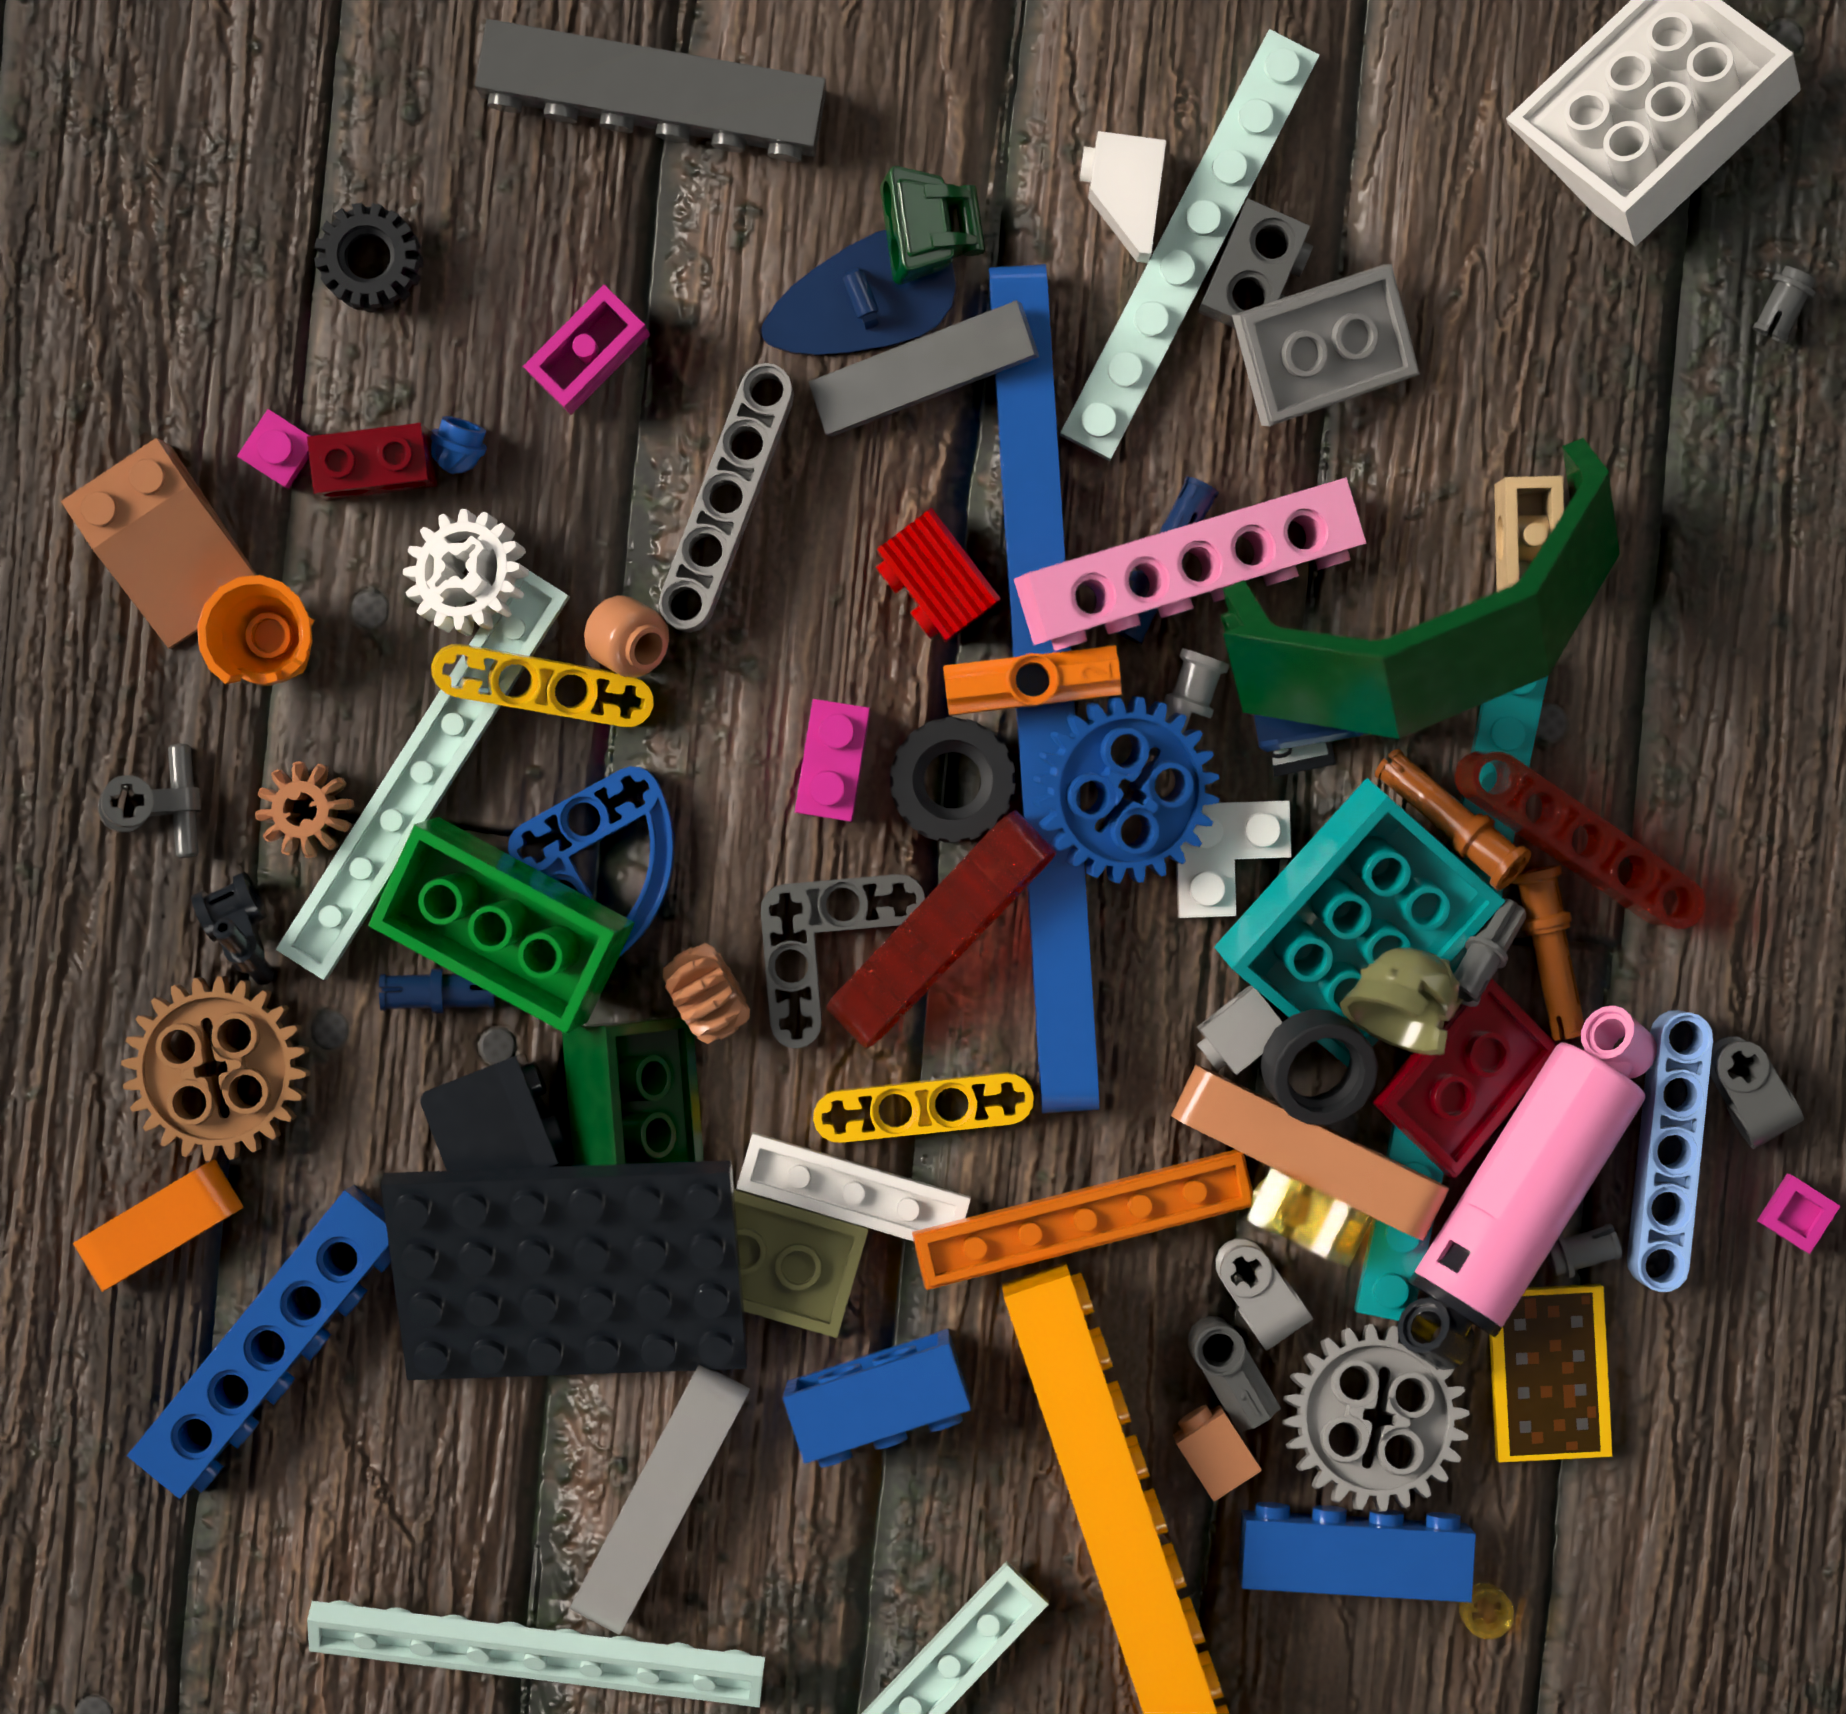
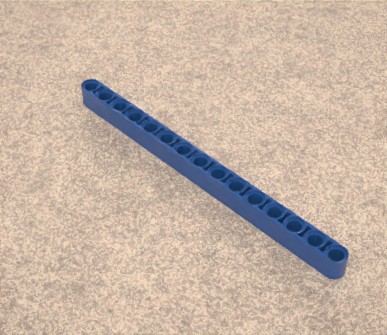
M1046 264L989 268L991 310L1016 300L1021 302L1039 354L1038 358L995 374L1013 657H1019L1029 653L1045 654L1071 651V646L1054 651L1051 640L1037 645L1033 644L1014 582L1015 578L1024 574L1065 562ZM1037 665L1024 666L1016 674L1017 688L1027 696L1036 697L1042 695L1048 688L1049 679L1047 673ZM1074 701L1046 704L1035 708H1016L1042 1114L1099 1110L1085 864L1083 862L1075 867L1066 862L1072 846L1060 851L1050 846L1051 841L1059 830L1040 828L1038 823L1051 814L1050 809L1033 805L1035 798L1048 794V787L1033 781V776L1049 773L1051 768L1050 765L1038 756L1040 752L1057 753L1059 747L1050 736L1052 731L1067 736L1072 733L1066 717L1069 714L1075 715ZM1079 787V790H1078L1077 795H1076V801H1077L1078 807L1081 809L1080 787Z

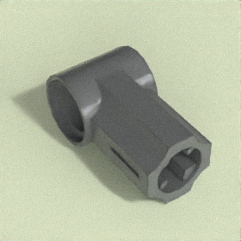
M1216 1316L1200 1319L1192 1326L1188 1334L1187 1343L1190 1354L1201 1368L1238 1433L1255 1429L1270 1420L1281 1409V1406L1245 1347L1243 1338L1227 1320ZM1217 1333L1228 1335L1230 1346L1222 1357L1209 1359L1203 1356V1345L1211 1335Z

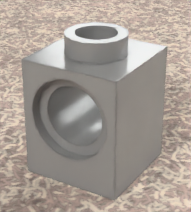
M1249 985L1197 1026L1198 1030L1205 1037L1197 1046L1217 1071L1227 1065L1237 1075L1263 1054L1264 1046L1271 1034L1283 1022L1253 986Z

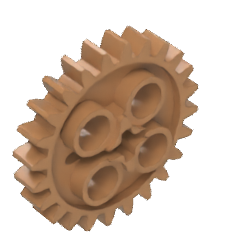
M217 976L212 991H210L204 977L193 978L192 995L181 984L171 986V995L174 1003L171 1004L161 997L153 998L151 1003L158 1016L154 1018L144 1014L138 1015L135 1020L146 1033L144 1036L136 1035L126 1038V1042L139 1051L137 1057L121 1061L122 1066L137 1070V1078L124 1083L123 1089L140 1090L142 1096L134 1102L130 1109L132 1112L148 1109L152 1114L143 1126L145 1131L159 1126L165 1128L160 1144L163 1147L172 1144L178 1138L183 1139L181 1149L182 1156L184 1157L192 1155L198 1145H202L205 1161H211L216 1158L219 1147L222 1145L229 1160L235 1159L240 1154V1141H243L252 1153L262 1148L259 1132H262L272 1140L278 1138L281 1133L274 1120L278 1118L290 1122L296 1118L295 1113L286 1105L287 1101H301L306 1098L307 1094L293 1086L296 1079L310 1076V1070L295 1066V1058L308 1053L309 1047L292 1046L290 1040L298 1034L302 1027L301 1025H291L288 1027L282 1025L280 1021L289 1010L287 1005L277 1007L271 1011L267 1008L271 991L263 990L254 998H250L251 982L249 980H241L234 991L230 992L227 976ZM205 1018H209L212 1022L213 1047H211L208 1035L203 1028V1020ZM233 1019L244 1021L251 1031L250 1043L244 1050L233 1048L226 1038V1029ZM178 1030L188 1032L195 1042L194 1054L188 1061L178 1059L171 1050V1039ZM214 1058L219 1062L226 1061L228 1066V1072L220 1074L219 1079L217 1075H207L205 1071V1064L212 1062ZM244 1075L255 1077L261 1084L262 1097L255 1106L244 1103L237 1093V1085ZM188 1086L200 1089L206 1098V1108L200 1117L188 1114L182 1105V1095ZM219 1089H222L224 1100L229 1107L230 1115L228 1118L222 1117L220 1113L221 1095Z

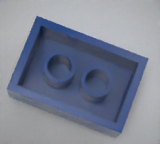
M949 1329L788 1380L783 1394V1401L804 1464L818 1460L820 1467H828L844 1462L853 1457L852 1448L873 1442L876 1450L899 1444L908 1439L906 1431L928 1424L931 1432L952 1427L963 1421L961 1413L971 1410L969 1390Z

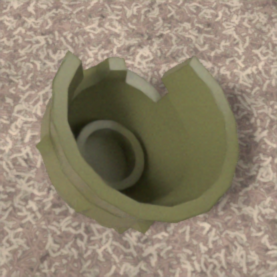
M1402 947L1383 953L1373 964L1362 969L1361 978L1356 987L1341 1001L1340 1007L1342 1013L1354 1025L1389 1045L1414 1053L1438 1055L1444 1054L1448 1031L1442 1029L1444 1022L1454 1017L1463 999L1457 998L1460 983L1456 980L1455 975L1450 969L1449 960L1441 959L1439 956L1423 950Z

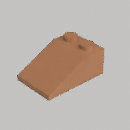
M158 438L153 439L61 501L93 551L169 649L197 632V625L203 606L218 587L237 577L257 575L172 446Z

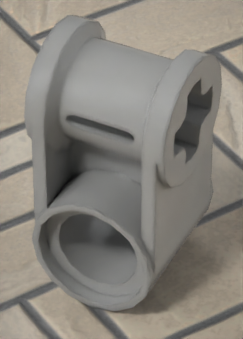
M1235 1238L1226 1242L1219 1249L1215 1258V1266L1219 1278L1240 1307L1238 1311L1266 1351L1313 1319L1286 1278H1282L1263 1250L1254 1241L1246 1238ZM1243 1256L1247 1262L1253 1261L1250 1266L1254 1273L1249 1278L1244 1279L1240 1273L1234 1274L1236 1267L1233 1261L1236 1258Z

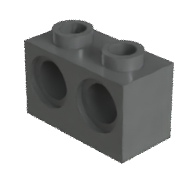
M1247 198L1198 313L1235 328L1232 315L1244 311L1238 308L1233 301L1232 291L1237 286L1248 284L1258 289L1262 296V305L1288 297L1281 293L1289 274L1301 276L1314 247L1304 242L1310 225ZM1268 232L1278 235L1285 245L1284 255L1276 259L1262 256L1256 248L1255 238L1262 233Z

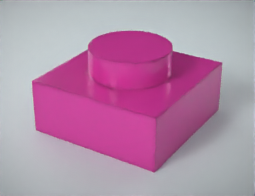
M267 409L237 457L289 489L309 459L307 436L309 435Z
M1787 1173L1757 1219V1222L1810 1254L1839 1210L1840 1205L1795 1176Z

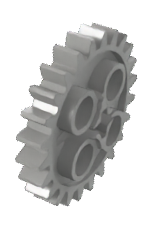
M1373 1324L1364 1326L1362 1341H1358L1350 1328L1341 1330L1342 1347L1339 1348L1329 1338L1321 1340L1320 1343L1325 1357L1321 1359L1311 1353L1305 1354L1303 1359L1311 1369V1373L1309 1375L1292 1373L1290 1376L1294 1383L1300 1386L1302 1390L1300 1394L1283 1397L1284 1402L1297 1408V1415L1283 1419L1282 1425L1298 1428L1299 1436L1286 1444L1287 1449L1304 1448L1307 1455L1299 1461L1296 1468L1298 1471L1312 1467L1318 1470L1311 1485L1314 1489H1319L1332 1482L1334 1486L1331 1500L1334 1502H1340L1348 1492H1352L1353 1509L1363 1510L1369 1496L1373 1497L1377 1512L1387 1511L1389 1495H1393L1401 1508L1410 1507L1409 1489H1413L1422 1498H1428L1431 1496L1430 1488L1426 1481L1428 1477L1438 1482H1447L1449 1479L1446 1472L1440 1466L1442 1461L1459 1463L1461 1461V1457L1450 1448L1451 1441L1468 1440V1434L1454 1428V1420L1469 1416V1410L1453 1407L1452 1400L1465 1392V1389L1460 1386L1447 1387L1445 1380L1452 1374L1454 1369H1436L1410 1352L1403 1344L1398 1343V1329L1396 1326L1388 1327L1382 1340H1378L1377 1331ZM1349 1367L1359 1370L1366 1380L1365 1392L1357 1400L1348 1398L1340 1388V1377ZM1385 1367L1389 1375L1380 1399L1379 1413L1387 1416L1386 1426L1376 1427L1374 1430L1372 1464L1366 1469L1362 1465V1459L1371 1436L1372 1423L1363 1419L1364 1410L1374 1409L1377 1404L1378 1375L1380 1369ZM1403 1380L1414 1382L1421 1392V1402L1412 1412L1403 1410L1396 1400V1389ZM1339 1423L1347 1425L1355 1435V1446L1344 1457L1336 1454L1329 1444L1330 1431ZM1393 1436L1404 1438L1411 1449L1409 1462L1400 1469L1393 1467L1385 1456V1446Z

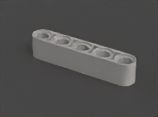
M763 363L755 365L743 377L659 599L660 612L667 623L679 631L689 633L698 631L710 621L792 408L794 392L790 378L782 368L775 364ZM767 378L775 379L783 386L781 399L776 404L767 407L760 406L754 402L752 390L756 383ZM742 432H755L763 439V447L759 455L749 460L739 459L734 456L731 448L735 437ZM730 484L741 489L743 494L742 503L734 512L727 514L719 513L712 507V495L720 486ZM705 537L715 538L722 545L721 558L717 563L709 567L698 566L693 562L691 556L694 544ZM692 590L701 596L702 607L699 614L687 621L675 618L671 609L672 600L679 592Z
M698 1365L569 1609L618 1635L621 1634L740 1411L750 1388L716 1370H710Z

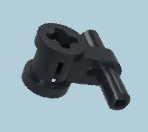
M242 872L233 876L232 884L210 894L201 891L192 895L193 908L202 928L213 942L219 940L228 961L238 971L248 973L258 985H267L272 982L275 977V970L264 958L265 951L255 924L267 917L266 910L250 876L246 872Z

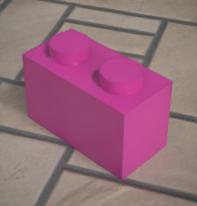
M603 285L523 367L572 415L650 336V333L645 324Z
M818 699L812 700L795 813L853 822L870 719V708Z

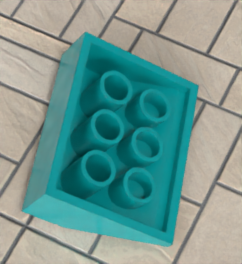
M1366 778L1214 948L1231 969L1288 1017L1310 1009L1332 1010L1347 1018L1342 1013L1341 1001L1356 987L1361 978V970L1373 964L1383 953L1395 948H1414L1435 954L1441 959L1449 960L1450 963L1465 946L1467 939L1470 936H1474L1503 905L1505 900L1373 782ZM1356 1026L1372 1047L1378 1042L1379 1039ZM1335 1038L1317 1040V1042L1348 1067L1350 1054L1343 1042Z

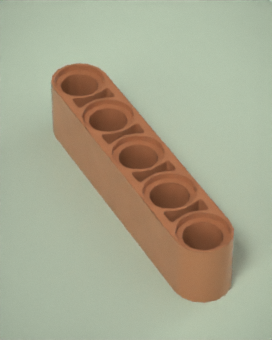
M1195 1064L1171 1114L1173 1118L1420 1240H1425L1449 1191L1448 1187L1324 1125L1305 1124L1289 1116L1279 1103Z

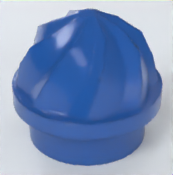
M444 416L442 417L439 429H433L430 436L432 440V457L447 473L455 474L469 471L474 468L481 456H484L487 446L483 444L486 430L470 421Z

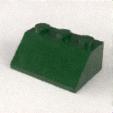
M682 1017L582 1025L567 1034L562 1032L573 1166L704 1161L694 1034H692L685 1020H682Z

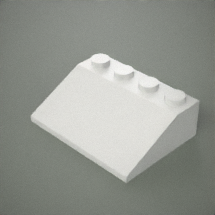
M1631 0L1511 113L1506 120L1508 125L1598 218L1636 247L1783 108L1801 88L1793 53L1722 0Z

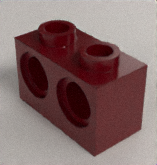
M412 423L307 436L314 494L324 500L437 487L435 463L431 452V431L422 423Z

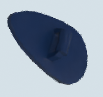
M886 230L878 231L847 246L793 284L776 302L765 319L761 329L762 337L766 344L772 348L793 354L814 356L848 354L886 348L920 338L938 327L952 307L956 289L953 264L951 263L941 271L903 285H898L894 283L892 278Z

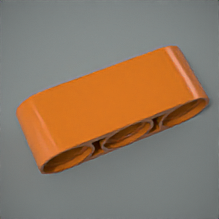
M213 1159L75 1241L73 1245L100 1290L104 1292L240 1211L244 1206L216 1159Z

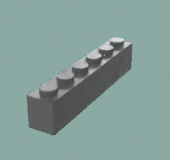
M486 19L475 80V88L482 99H488L487 106L495 110L521 113L522 106L544 109V117L566 123H576L578 115L600 119L599 126L602 128L623 133H632L634 125L656 129L655 135L657 137L673 142L687 143L689 142L690 135L712 139L711 145L713 147L730 152H745L746 145L768 149L767 155L769 157L787 162H801L802 155L815 157L827 93L826 80L821 77Z

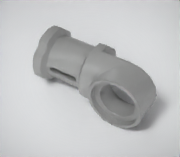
M1182 648L1179 656L1183 660V664L1173 693L1166 694L1163 701L1164 704H1167L1165 720L1175 712L1184 714L1187 717L1181 733L1186 731L1192 713L1211 719L1214 710L1210 707V703L1221 674L1227 673L1230 666L1220 660ZM1156 747L1150 749L1149 754L1156 757L1158 751Z

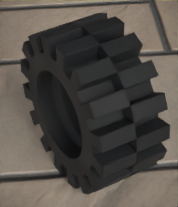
M362 202L352 204L353 209L347 212L341 208L334 213L337 218L331 224L326 220L321 227L325 232L322 239L316 238L314 248L318 251V257L314 259L316 268L321 273L320 278L322 282L339 300H342L346 305L356 310L359 307L363 308L366 312H376V308L384 307L386 310L396 307L393 302L400 298L405 301L411 295L408 290L412 284L417 286L421 278L418 270L419 267H423V257L419 251L421 245L418 238L399 214L392 209L390 211L386 210L380 204L372 203L371 207H365ZM368 236L382 239L387 243L390 250V263L387 269L380 276L372 279H364L354 275L348 265V253L352 245L357 240Z

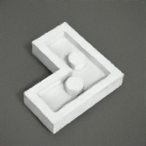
M1290 801L1230 802L1203 805L1201 813L1209 817L1213 821V825L1195 826L1193 832L1202 842L1200 847L1185 842L1180 846L1186 862L1184 864L1176 862L1178 918L1236 916L1235 859L1291 857Z

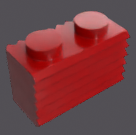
M933 508L927 510L877 549L883 561L875 568L895 594L905 588L917 604V607L910 614L929 639L939 633L947 643L1001 601V598Z

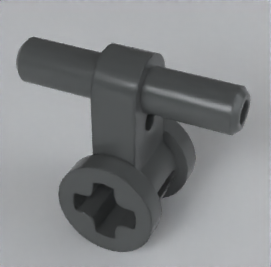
M186 743L172 744L168 747L171 788L151 789L144 780L132 775L116 777L106 785L100 795L98 814L101 821L109 829L121 833L132 832L138 829L149 816L173 815L176 856L179 858H192L199 854L196 813L202 811L200 788L194 787L191 746ZM121 791H128L130 800L140 802L141 806L134 809L130 818L123 817L121 808L111 807V803L117 800Z

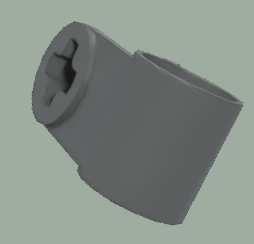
M1726 1036L1717 1039L1713 1043L1710 1077L1724 1099L1736 1128L1752 1149L1759 1147L1804 1120V1116L1795 1098L1779 1078L1767 1054L1760 1046L1736 1036ZM1735 1052L1747 1057L1740 1063L1743 1072L1739 1076L1727 1071L1734 1065L1731 1056Z

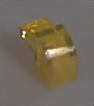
M1271 1168L1267 1178L1259 1183L1253 1193L1251 1200L1252 1209L1246 1220L1264 1230L1288 1238L1326 1259L1349 1267L1373 1217Z

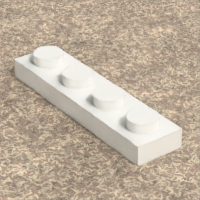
M755 1132L752 1133L736 1187L739 1190L913 1241L911 1233L913 1231L964 1219L971 1197Z

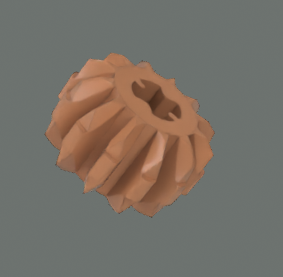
M301 761L293 763L292 780L282 770L277 769L272 772L271 776L279 788L278 792L269 788H260L258 792L260 798L272 802L271 809H261L255 812L256 820H274L275 822L264 833L263 837L265 840L273 842L286 834L281 852L285 855H293L301 842L302 851L306 858H315L317 856V838L328 850L337 848V839L330 829L334 828L338 831L349 832L352 827L349 821L337 818L338 810H350L355 806L352 799L336 800L335 795L346 786L345 780L338 777L324 786L328 776V767L323 764H317L309 777L308 769L305 763ZM311 796L314 801L309 806L317 807L316 816L314 819H303L301 823H298L296 818L301 816V814L293 813L294 803L296 800L306 801Z
M703 943L695 948L690 947L676 955L673 961L663 967V979L666 983V989L673 999V1004L677 1007L682 1020H685L692 1034H695L700 1041L709 1044L719 1038L722 1040L735 1033L749 1019L750 1008L746 1003L747 999L742 993L730 967L726 965L721 954L717 953L713 946Z

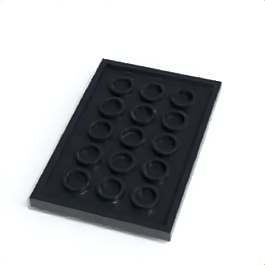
M731 1160L384 1173L381 1191L407 1380L696 1371L698 1365L710 1370L747 1369L748 1349Z

